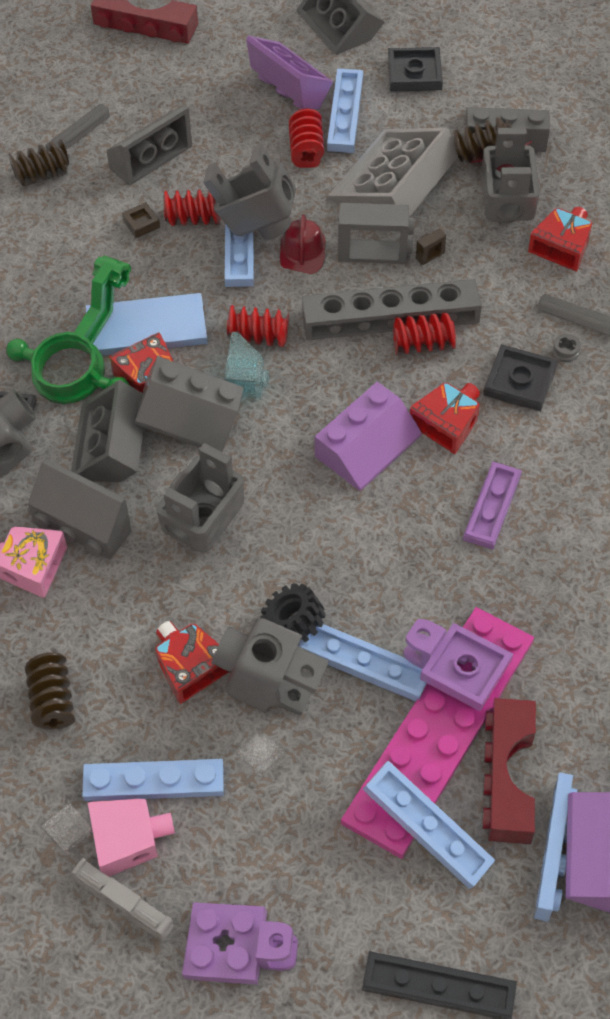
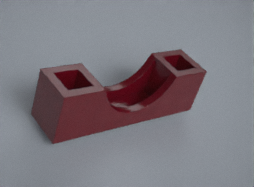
M93 0L90 5L94 25L123 30L128 33L143 34L148 37L167 39L172 42L189 44L198 26L197 5L174 0L157 9H141L133 6L128 0Z
M494 698L492 711L486 710L485 731H491V742H485L484 763H490V774H484L483 795L489 796V808L483 807L482 829H488V841L531 844L535 833V798L525 794L516 787L509 776L507 762L518 751L533 745L536 733V701Z

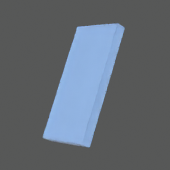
M201 293L114 302L113 313L93 345L98 348L102 356L112 355L158 332L161 334L167 348L208 344ZM86 305V313L91 305Z

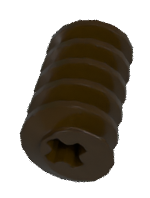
M496 117V126L494 127L489 120H486L484 130L476 123L474 133L467 126L464 130V136H461L458 130H454V144L459 160L462 163L464 160L469 163L473 161L474 156L477 159H482L484 149L496 144L497 128H512L509 120L507 119L506 123H503L500 117Z
M62 139L58 142V148L53 142H49L48 151L43 145H38L37 154L32 148H28L27 157L21 150L17 151L16 160L11 154H8L15 178L22 186L26 184V177H29L33 183H36V174H39L43 180H46L47 171H50L53 177H57V168H60L64 174H67L69 158Z
M46 652L31 658L24 668L27 676L26 683L29 688L27 693L30 699L29 708L32 712L30 716L33 725L41 729H62L71 726L75 722V716L70 713L74 709L73 703L69 701L72 693L67 689L70 686V680L66 677L69 671L68 667L63 665L67 659L59 653Z

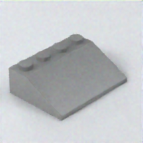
M384 129L328 195L329 199L339 204L409 205L410 217L458 157L449 129Z

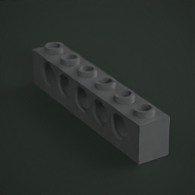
M476 279L302 296V316L306 341L393 332L394 320L397 317L401 318L405 325L408 316H412L415 323H417L419 315H424L428 322L429 316L436 314L440 321L441 314L445 312L453 320L454 326L477 324L480 322L482 307Z

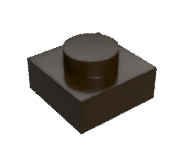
M147 202L122 213L124 223L135 238L160 228V220Z
M439 228L430 234L423 235L417 240L415 259L421 265H424L444 254L446 234Z

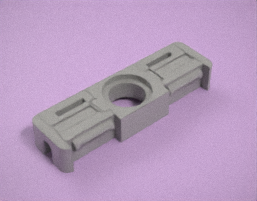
M82 858L72 870L71 875L74 882L113 909L117 910V908H120L123 916L162 943L173 930V921L169 916H165L143 901L140 896L114 878L108 877L88 863L86 859Z

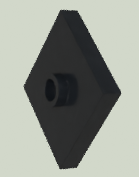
M440 47L388 48L390 91L442 90Z
M501 344L484 387L483 395L541 412L559 360Z

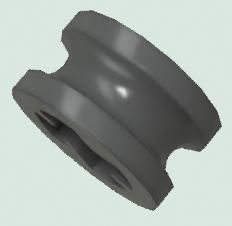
M572 334L557 336L553 347L554 357L561 362L576 360L581 346L579 339Z

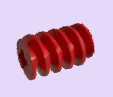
M301 109L291 115L288 121L291 161L298 168L318 167L324 155L322 116L314 109Z
M198 189L195 198L192 197L190 190H186L184 198H181L179 191L175 190L174 197L171 199L168 191H164L165 221L168 219L171 226L176 225L178 218L183 226L187 225L189 218L193 225H198L200 217L205 225L209 224L211 217H213L216 225L220 224L221 218L214 210L216 200L209 190L207 197H204L201 189Z
M234 305L230 306L227 320V336H231L233 343H237L242 335L245 344H249L252 337H254L255 344L261 345L265 337L268 346H273L276 338L279 347L285 346L289 330V312L285 319L282 317L280 309L277 310L274 317H271L269 308L265 309L263 316H259L257 307H254L251 315H248L246 306L242 307L239 314H236Z
M446 312L441 314L440 321L436 314H431L428 322L424 315L418 316L417 323H415L412 316L406 318L405 325L399 317L394 320L393 342L396 355L401 346L405 354H409L411 345H414L417 353L421 352L422 344H426L429 352H432L434 343L438 344L441 351L444 350L445 343L448 341L452 350L456 348L454 322Z

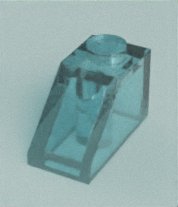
M231 332L224 380L244 387L242 397L261 398L263 388H268L270 375L269 370H264V357L238 332Z

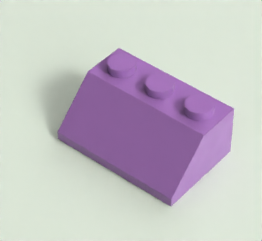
M248 35L246 43L250 66L259 73L258 78L268 84L275 85L276 92L285 97L292 98L294 100L293 104L296 107L319 110L333 81L282 43Z
M376 382L315 436V457L361 491L411 446L422 433L402 400L379 382Z
M572 792L568 794L566 899L609 913L610 792Z

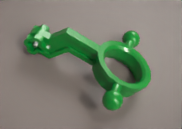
M105 255L103 257L98 256L94 262V270L92 272V275L95 277L92 280L91 306L74 333L63 332L54 334L44 339L35 350L30 349L24 340L18 338L11 340L7 344L6 354L11 360L19 362L26 359L31 361L32 382L38 393L48 401L60 404L79 402L90 396L98 387L106 389L118 380L130 386L129 382L123 377L112 379L104 377L105 364L103 356L98 348L93 345L113 313L114 289L125 287L129 281L130 264ZM74 348L83 350L90 355L91 364L89 369L80 379L64 385L50 384L43 379L42 370L45 362L58 351Z

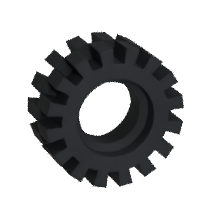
M297 583L291 584V589L286 585L281 587L282 592L280 594L277 591L272 594L274 596L273 600H266L265 604L267 607H262L261 613L263 616H260V619H267L301 634V639L305 643L309 641L307 636L310 633L313 636L318 633L316 626L322 627L324 623L322 618H325L326 614L323 611L325 609L314 592L309 587L307 588L305 584L300 586Z

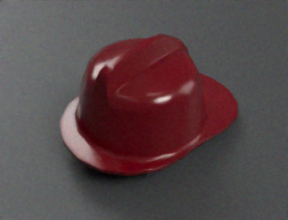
M302 214L300 219L292 221L290 227L284 232L280 244V264L282 268L312 275L317 273L323 266L326 240L320 227L315 222L307 220L305 214Z

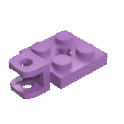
M417 619L406 635V643L408 645L403 653L406 660L423 669L420 674V680L478 711H481L513 658V653L455 623L452 624L446 633V629L425 619ZM421 631L427 632V633L429 634V636L426 635V634L418 633V632H421ZM467 661L473 664V671H462L458 664L465 665Z
M193 902L182 976L184 979L258 985L260 967L262 969L285 971L295 967L298 939L293 935L294 932L289 925L281 922L266 921L267 910L265 907ZM223 935H229V938L234 940V944L227 945L226 951L222 952L216 942Z

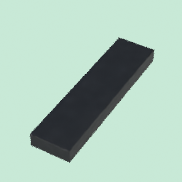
M369 951L362 991L496 1019H512L517 981Z

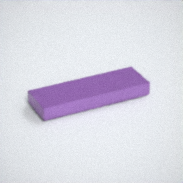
M492 461L463 535L464 541L494 549L519 483L522 470Z

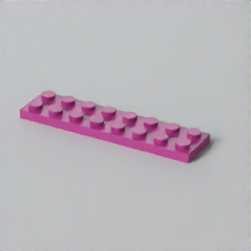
M475 607L463 628L513 653L511 663L481 711H478L427 683L420 699H417L341 818V825L400 859H403L415 838L362 789L380 768L389 761L436 804L484 725L486 710L492 711L494 698L501 697L534 642V636ZM467 661L465 665L458 664L462 671H473V664Z

